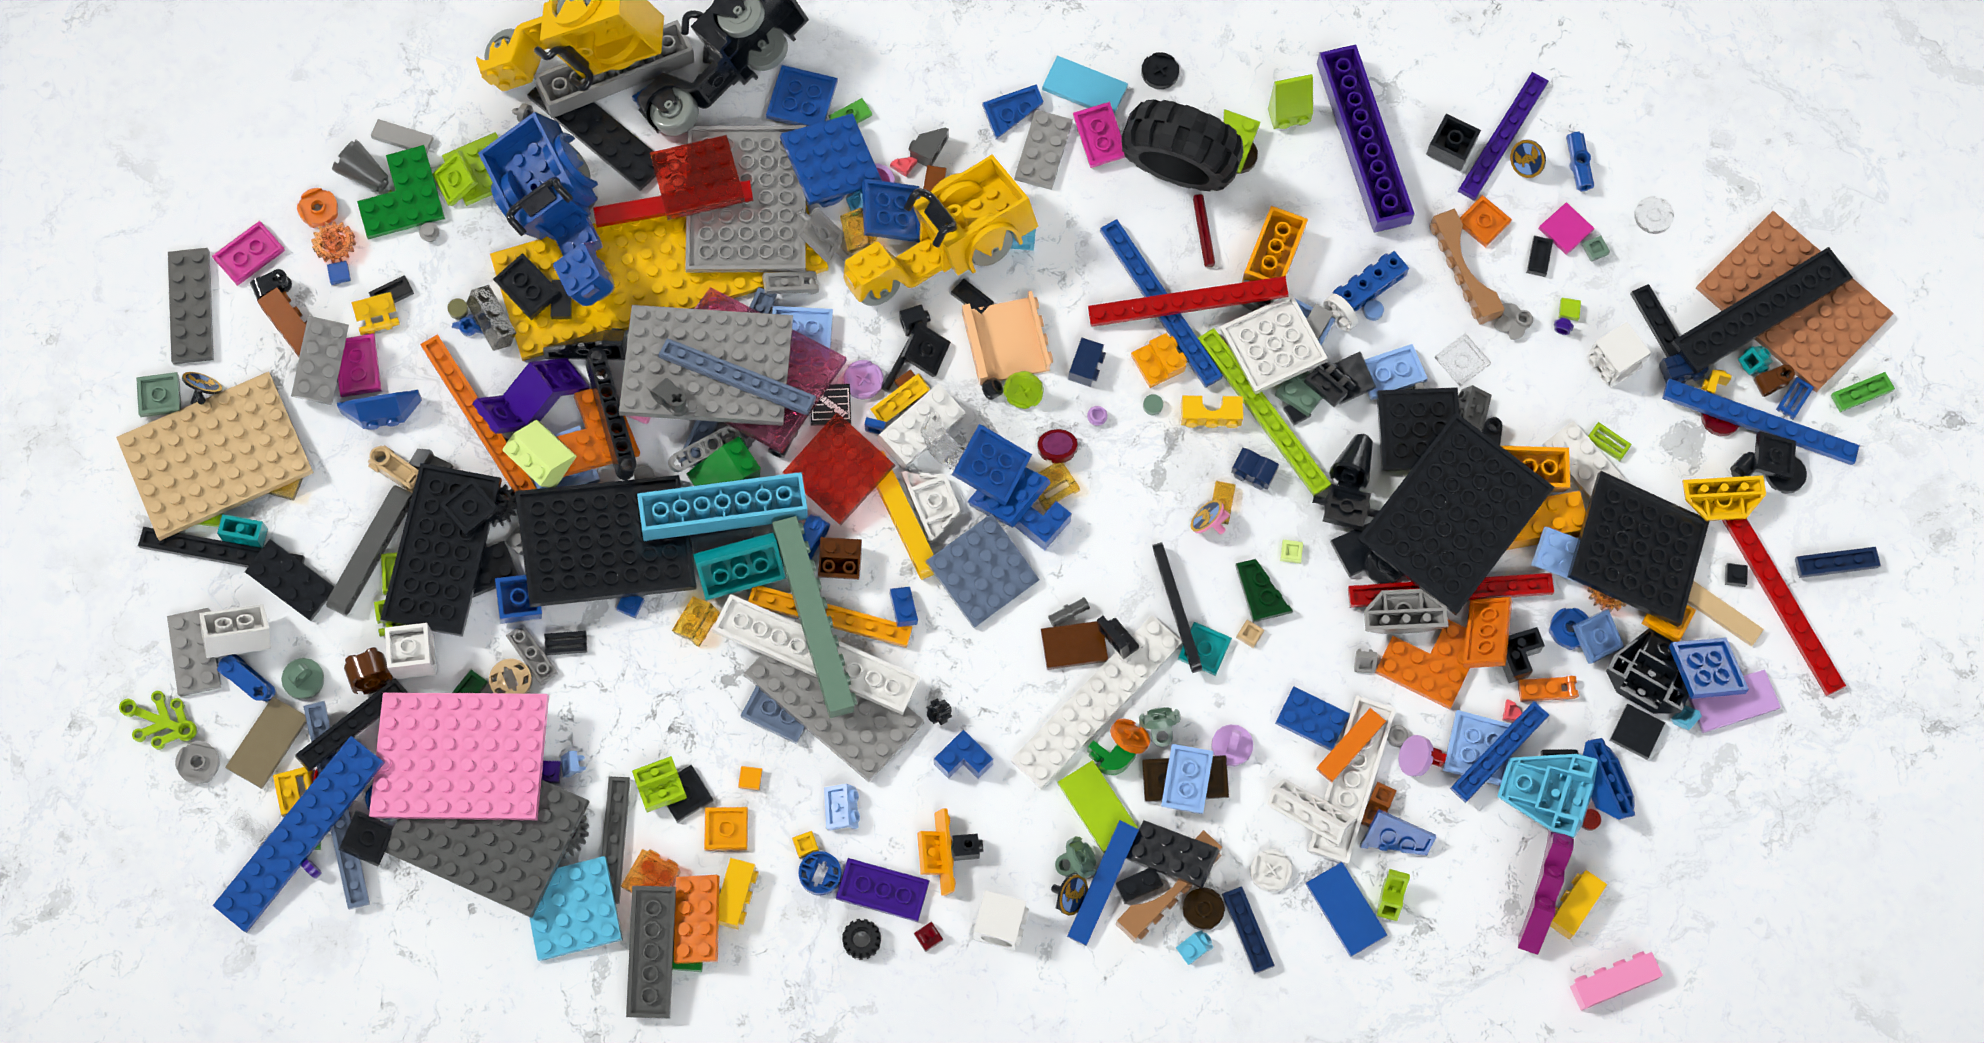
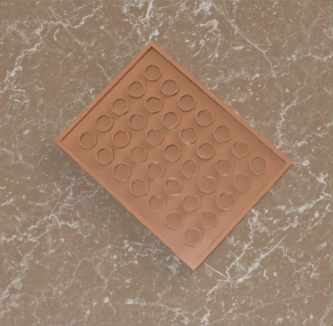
M1772 211L1697 285L1696 289L1723 311L1821 251L1775 211ZM1852 278L1851 281L1754 340L1767 348L1783 365H1790L1794 369L1795 375L1814 387L1813 391L1817 393L1894 313Z

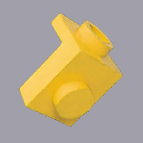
M1713 369L1708 378L1704 379L1701 390L1714 394L1717 384L1727 386L1732 375L1727 374L1724 370Z

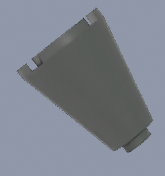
M355 139V142L351 141L338 155L340 157L339 163L334 162L332 170L335 173L376 192L379 190L383 191L389 184V181H387L388 175L357 139Z

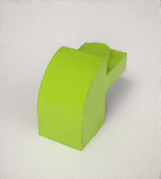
M1389 869L1382 885L1376 916L1398 921L1410 874Z

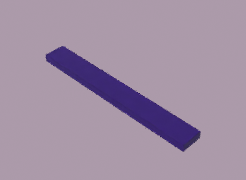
M1534 72L1530 74L1459 187V193L1473 201L1476 200L1549 80Z

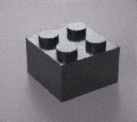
M1446 113L1429 144L1426 155L1461 171L1478 140L1481 130Z

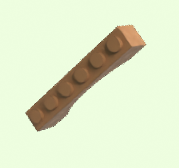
M1454 208L1433 216L1430 230L1433 235H1436L1439 249L1441 252H1444L1447 265L1453 270L1455 281L1463 290L1464 300L1469 302L1473 318L1477 319L1479 325L1500 318L1505 308L1497 292L1479 282L1465 264L1460 246L1463 224Z
M1203 830L1195 839L1215 846L1220 850L1214 862L1215 864L1222 856L1220 854L1222 846ZM1178 880L1170 890L1155 900L1131 905L1120 916L1115 925L1133 942L1138 938L1142 940L1149 933L1147 928L1152 923L1156 925L1164 917L1163 911L1166 908L1171 910L1179 901L1176 898L1181 893L1185 895L1193 885Z

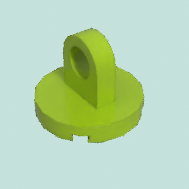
M1021 371L1007 378L1003 393L1011 405L1017 408L1028 409L1040 403L1044 387L1038 377L1030 372Z

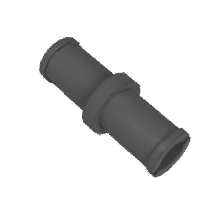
M1082 597V599L1070 605L1066 604L1063 606V609L1048 615V619L1051 625L1056 627L1068 619H1075L1074 616L1090 609L1086 598Z

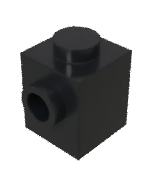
M978 833L952 835L954 861L980 858V852L984 851L983 840H978Z

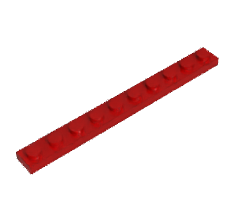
M1286 276L1090 305L1088 306L1090 325L1094 327L1287 298L1289 294Z
M1748 519L1722 520L1824 694L1828 696L1843 689L1846 684Z
M1552 573L1485 577L1469 600L1553 595ZM1412 582L1348 586L1350 608L1368 607L1377 595L1384 590L1420 588Z

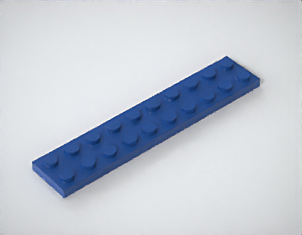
M350 736L212 906L247 933L385 762L354 737Z

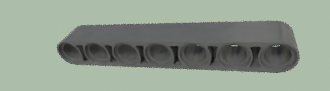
M397 485L391 488L332 590L326 603L327 608L345 616L350 613L380 561L381 554H384L408 512L412 492Z

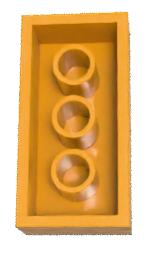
M1271 206L1244 271L1242 282L1244 280L1255 281L1287 276L1308 219Z
M1501 446L1553 485L1555 488L1551 492H1565L1570 488L1569 448Z
M1580 491L1548 496L1507 550L1538 545L1544 527L1579 538L1586 515Z

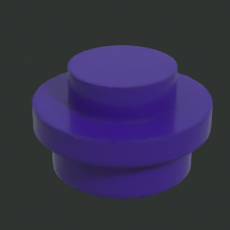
M1560 318L1554 321V330L1558 334L1569 335L1574 325L1569 319Z

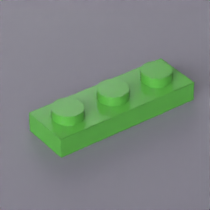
M1886 372L1833 392L1831 398L1841 413L1888 394L1895 388Z

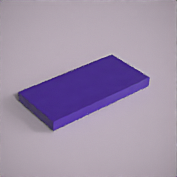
M848 858L836 900L918 922L930 880Z

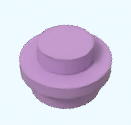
M1101 406L1090 408L1087 414L1088 421L1095 426L1104 424L1108 416L1107 411Z

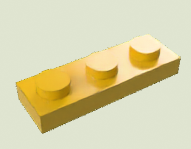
M918 373L870 410L877 420L887 423L931 389L920 373Z

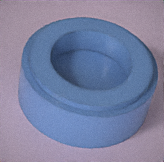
M1377 300L1368 301L1363 309L1364 316L1371 321L1379 320L1384 312L1382 303Z

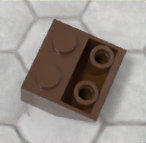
M821 537L818 578L859 580L862 560V539Z

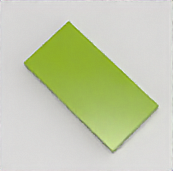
M1093 760L1057 782L1103 853H1105L1119 820L1138 829Z

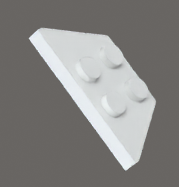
M903 471L901 476L928 541L933 543L961 513L959 504L945 474L931 475L922 472L920 474H913Z

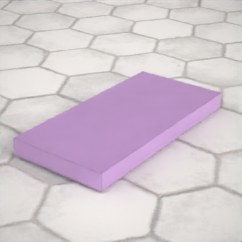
M1765 669L1743 676L1749 688L1746 694L1697 699L1688 697L1691 707L1699 710L1702 715L1698 720L1702 733L1781 708Z

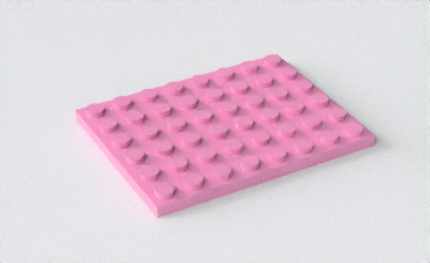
M383 693L376 756L385 763L373 778L369 817L389 819L538 820L549 695Z

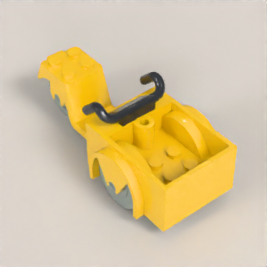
M549 0L543 5V15L541 17L523 22L515 29H504L494 35L486 46L485 60L476 56V62L480 74H482L481 77L490 85L494 84L501 91H508L532 83L541 59L551 60L557 55L583 79L586 78L584 83L575 77H572L569 81L578 90L586 91L591 87L594 75L609 70H621L629 67L636 61L661 54L664 15L648 0Z
M992 154L964 172L944 178L931 192L922 188L912 191L904 205V209L911 211L912 207L914 208L920 223L921 242L896 257L880 242H874L845 260L843 279L857 301L867 306L881 305L896 294L900 283L908 288H913L940 271L946 272L952 268L959 276L967 270H970L972 274L976 273L973 262L978 266L995 264L1009 252L1013 243V237L1021 245L1023 244L1021 237L1039 226L1028 196Z

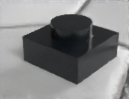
M1727 563L1725 565V585L1746 587L1748 565Z

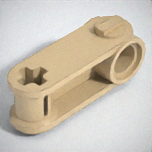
M385 445L372 449L369 456L370 459L368 460V467L377 473L380 472L405 490L413 493L419 470L395 455L394 451ZM381 456H385V457H386V459H385L384 461H382V462H377V459H378L379 457H381Z

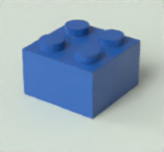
M526 575L495 578L500 624L542 619L541 606L530 607Z

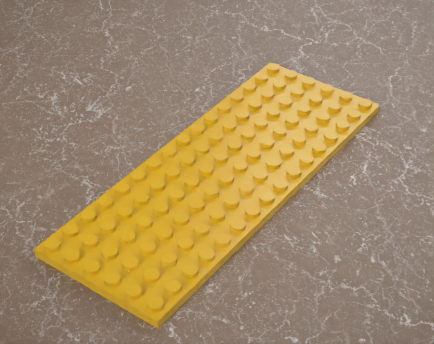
M806 204V213L810 216V213H809V210H808V207H807V204ZM686 213L599 228L596 227V223H593L603 245V248L596 251V256L605 263L614 281V291L603 300L597 301L591 306H582L572 299V319H551L550 304L533 320H530L501 288L500 290L522 361L544 355L543 347L603 330H611L612 328L629 330L632 305L700 309L754 293L758 287L764 289L763 274L775 272L686 273ZM549 237L490 253L496 276L523 253L551 283L552 280H560L553 264L563 257V254L556 240ZM806 243V271H814L816 274L828 271L827 262Z

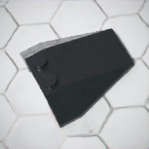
M1648 628L1616 653L1606 670L1616 693L1653 714L1681 713L1688 700L1689 693L1669 648L1670 644L1674 641Z

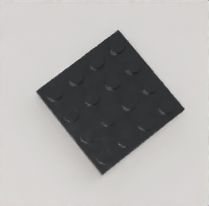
M1458 387L1378 390L1376 392L1382 471L1411 470L1453 415L1455 413L1460 415Z

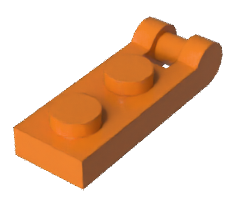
M1576 676L1521 679L1518 681L1520 702L1578 698L1579 693L1575 686L1577 678ZM1561 685H1567L1568 691H1562Z

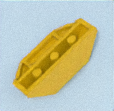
M1763 475L1687 479L1682 481L1685 501L1705 521L1746 519L1767 495Z

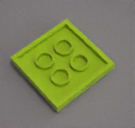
M496 132L442 155L444 162H446L457 150L462 151L478 181V184L462 198L466 206L492 195L491 185L493 182L478 153L499 138Z

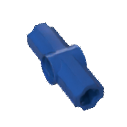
M1578 131L1568 134L1566 140L1571 160L1569 167L1574 174L1576 189L1580 192L1593 189L1594 181L1590 167L1591 155L1587 151L1584 133Z

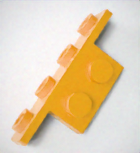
M942 808L934 814L936 831H920L917 833L920 875H939L941 895L946 896L955 891L956 881L953 877L954 859L951 853L950 816L948 815V809Z

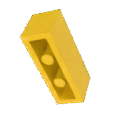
M730 858L719 895V925L739 930L740 924L744 925L747 912H744L745 906L750 904L753 892L750 891L752 883L756 884L759 871H756L755 864Z
M1587 870L1582 874L1577 873L1571 881V884L1574 886L1570 891L1566 890L1560 898V901H1562L1560 907H1555V915L1550 927L1567 939H1571L1575 935L1607 886L1605 882Z

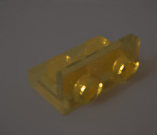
M861 207L840 216L848 252L854 253L877 241V237L864 236L863 209Z
M693 596L673 627L672 632L700 647L713 624L717 621L720 612L711 603Z

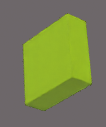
M1561 298L1558 318L1578 321L1580 318L1581 300Z

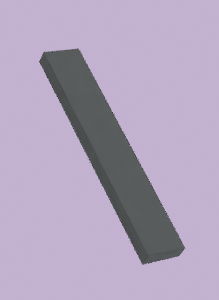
M609 776L602 856L607 858L615 903L620 904L631 779L630 777Z

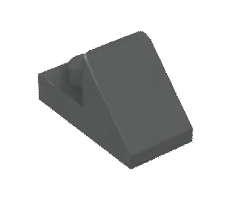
M417 449L409 462L410 465L418 470L420 463L453 469L451 463L434 456L430 449Z

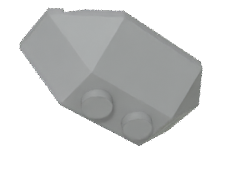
M1422 589L1384 590L1364 610L1365 631L1378 634L1423 633L1448 628L1447 606Z

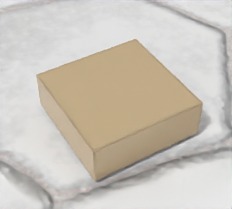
M1246 620L1236 638L1254 649L1265 630Z

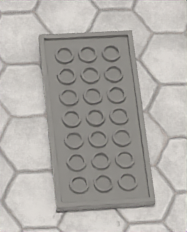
M799 618L794 621L801 624ZM764 654L744 672V676L755 686L757 685L762 692L773 699L782 709L784 708L797 722L805 726L811 734L868 783L924 724V720L908 706L904 714L901 715L856 694L857 704L854 705V712L829 718L817 677Z

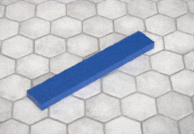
M1533 701L1450 789L1466 803L1549 717V714Z
M1119 820L1068 932V938L1087 946L1139 829Z

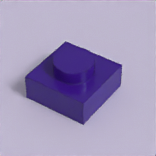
M543 761L541 780L560 784L561 761Z

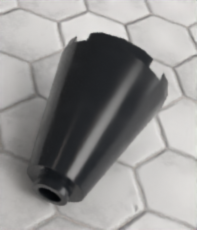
M1355 435L1331 466L1330 478L1332 480L1335 478L1338 481L1337 485L1355 490H1360V487H1367L1370 479L1373 441L1368 435Z

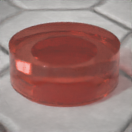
M1587 809L1582 828L1587 831H1593L1601 824V816L1598 811Z

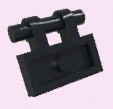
M1328 361L1321 365L1326 369L1325 371L1318 366L1305 378L1304 383L1335 407L1348 395V390L1344 387H1348L1353 391L1357 384L1352 381L1348 374H1343L1336 364H1331ZM1333 375L1334 377H1336L1339 380V382L1334 380L1331 376Z

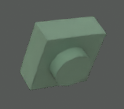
M1601 235L1582 244L1591 262L1610 253Z

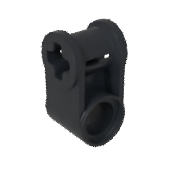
M276 269L253 279L250 285L256 299L259 300L275 288H278L281 293L284 291L288 292L292 288V281L287 277L285 271Z

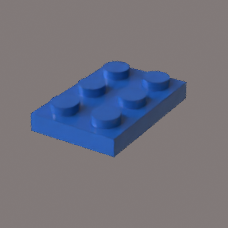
M1293 686L1275 724L1332 751L1350 713Z

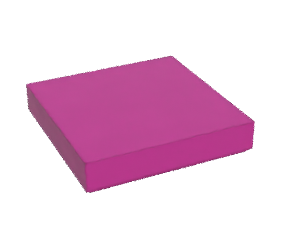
M1566 202L1545 220L1538 229L1546 237L1553 239V243L1567 255L1590 235L1595 228Z

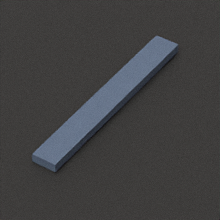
M668 338L658 354L659 358L807 416L816 401L815 395Z

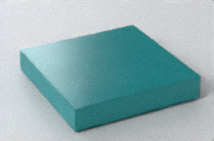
M1194 622L1191 627V633L1201 661L1202 670L1216 676L1232 638ZM1183 647L1178 660L1189 664Z

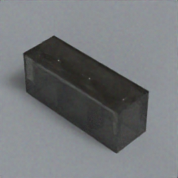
M490 285L472 289L466 304L492 350L495 351L511 346L516 331Z

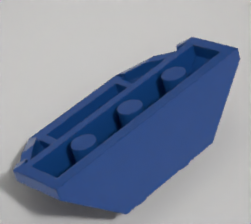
M417 389L339 402L337 407L343 416L361 428L375 430L380 426L387 425L393 427L399 425V423H404L420 404L422 397Z
M1603 738L1586 741L1583 756L1598 759L1595 784L1591 795L1595 807L1618 820L1635 816L1634 794L1617 756L1605 744Z

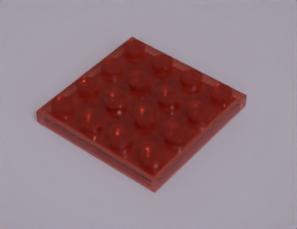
M727 135L650 152L667 220L745 202Z
M836 413L782 473L802 472L805 494L841 526L896 465L839 413Z

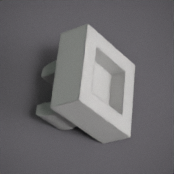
M1358 649L1355 656L1354 672L1375 673L1378 659L1377 652H1373L1372 649H1369V652Z

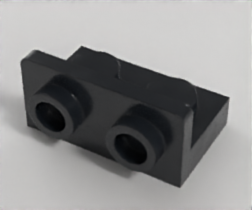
M1102 615L1097 619L1099 631L1123 659L1139 649V644L1117 618L1107 620Z

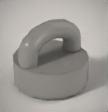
M523 103L519 108L512 109V113L517 115L518 122H521L533 113V107Z

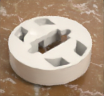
M1332 294L1324 300V308L1333 312L1334 323L1340 329L1349 332L1358 325L1355 311L1344 298L1337 294Z

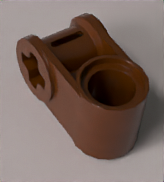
M1784 364L1757 375L1753 381L1762 397H1766L1788 386L1795 376V371L1790 365Z

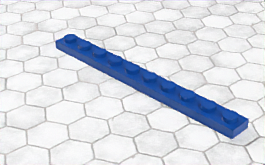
M1116 219L1101 227V234L1142 295L1149 297L1167 294L1119 221ZM1181 314L1158 317L1170 337L1173 336L1175 338L1178 349L1185 355L1187 362L1205 388L1222 379L1223 375Z
M1668 379L1662 396L1664 400L1755 432L1762 431L1795 440L1798 447L1849 465H1853L1856 461L1860 446L1858 444L1672 379Z

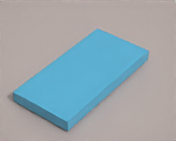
M1057 55L1042 86V90L1086 108L1110 102L1115 115L1126 92L1128 83Z

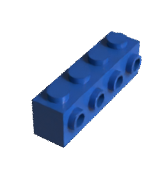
M1395 251L1389 255L1387 253L1382 255L1378 260L1379 262L1375 265H1368L1362 274L1351 277L1348 284L1345 286L1340 285L1333 291V294L1344 298L1355 312L1364 307L1368 301L1375 299L1406 277L1409 267Z

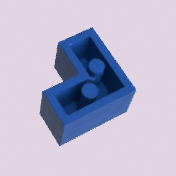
M1057 501L1044 515L1030 507L1014 527L1045 551L1071 522L1072 513Z
M963 730L934 758V765L948 779L962 765L979 779L993 765L994 758Z

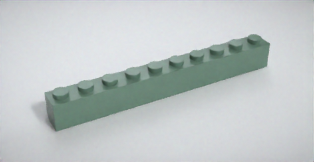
M796 516L772 522V531L778 545L782 564L829 718L854 712V705L857 704L854 692H850L849 685H851L849 674L844 673L843 666H845L843 654L838 653L839 641L837 635H833L831 628H833L832 618L827 616L825 609H828L825 597H821L819 592L822 590L820 579H815L814 572L816 567L814 560H810L808 553H810L809 543L803 540L802 535L805 534L802 522L798 523Z

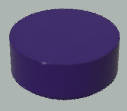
M308 858L301 864L302 868L314 879H317L322 874L321 870Z

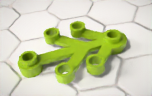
M154 691L151 695V700L156 704L159 715L139 708L136 702L129 698L122 700L119 704V710L124 716L132 717L135 715L155 723L142 729H135L132 732V738L136 742H143L146 736L166 728L173 730V732L162 737L155 736L152 738L151 745L156 750L163 749L165 744L177 739L190 741L197 734V727L192 721L187 720L183 710L184 702L179 698H174L170 702V707L175 711L178 723L170 719L164 703L165 695L161 691ZM161 695V699L156 701L155 697ZM176 702H180L178 708H174ZM129 706H133L131 712L126 711ZM186 728H190L188 734H183ZM142 732V737L136 738V734ZM157 740H161L159 746H155Z

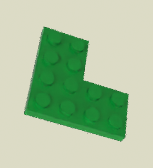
M424 145L386 155L395 191L357 201L368 240L445 219Z

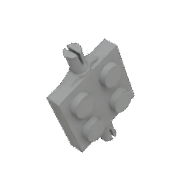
M818 207L811 212L810 216L803 208L797 211L796 215L804 221L799 236L825 262L829 261L835 252L842 260L848 257L849 254L841 247L845 233Z

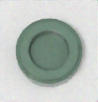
M1156 394L1148 395L1143 402L1144 411L1149 415L1159 414L1163 409L1162 398Z

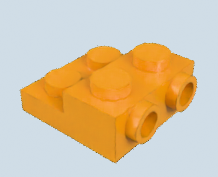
M1167 333L1150 340L1148 345L1131 352V357L1149 388L1185 372L1187 359L1182 352L1179 353L1176 347L1178 345L1173 336L1169 337Z

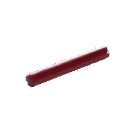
M1196 194L1193 196V203L1204 266L1213 267L1215 265V258L1204 196Z

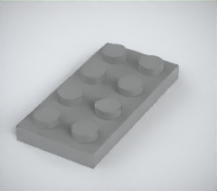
M1035 109L1014 180L1052 190L1073 119Z
M209 608L167 616L177 693L180 697L222 688L220 673L217 670L218 659L217 657L206 658L201 634L199 613L210 612Z

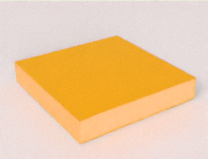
M1687 605L1682 625L1679 627L1646 613L1641 624L1674 642H1679L1696 609Z
M705 807L704 850H747L748 807Z

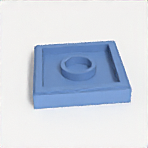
M1609 609L1603 610L1572 626L1588 664H1592L1624 648Z

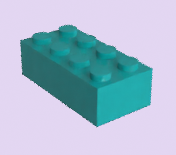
M774 533L693 554L706 600L786 579Z

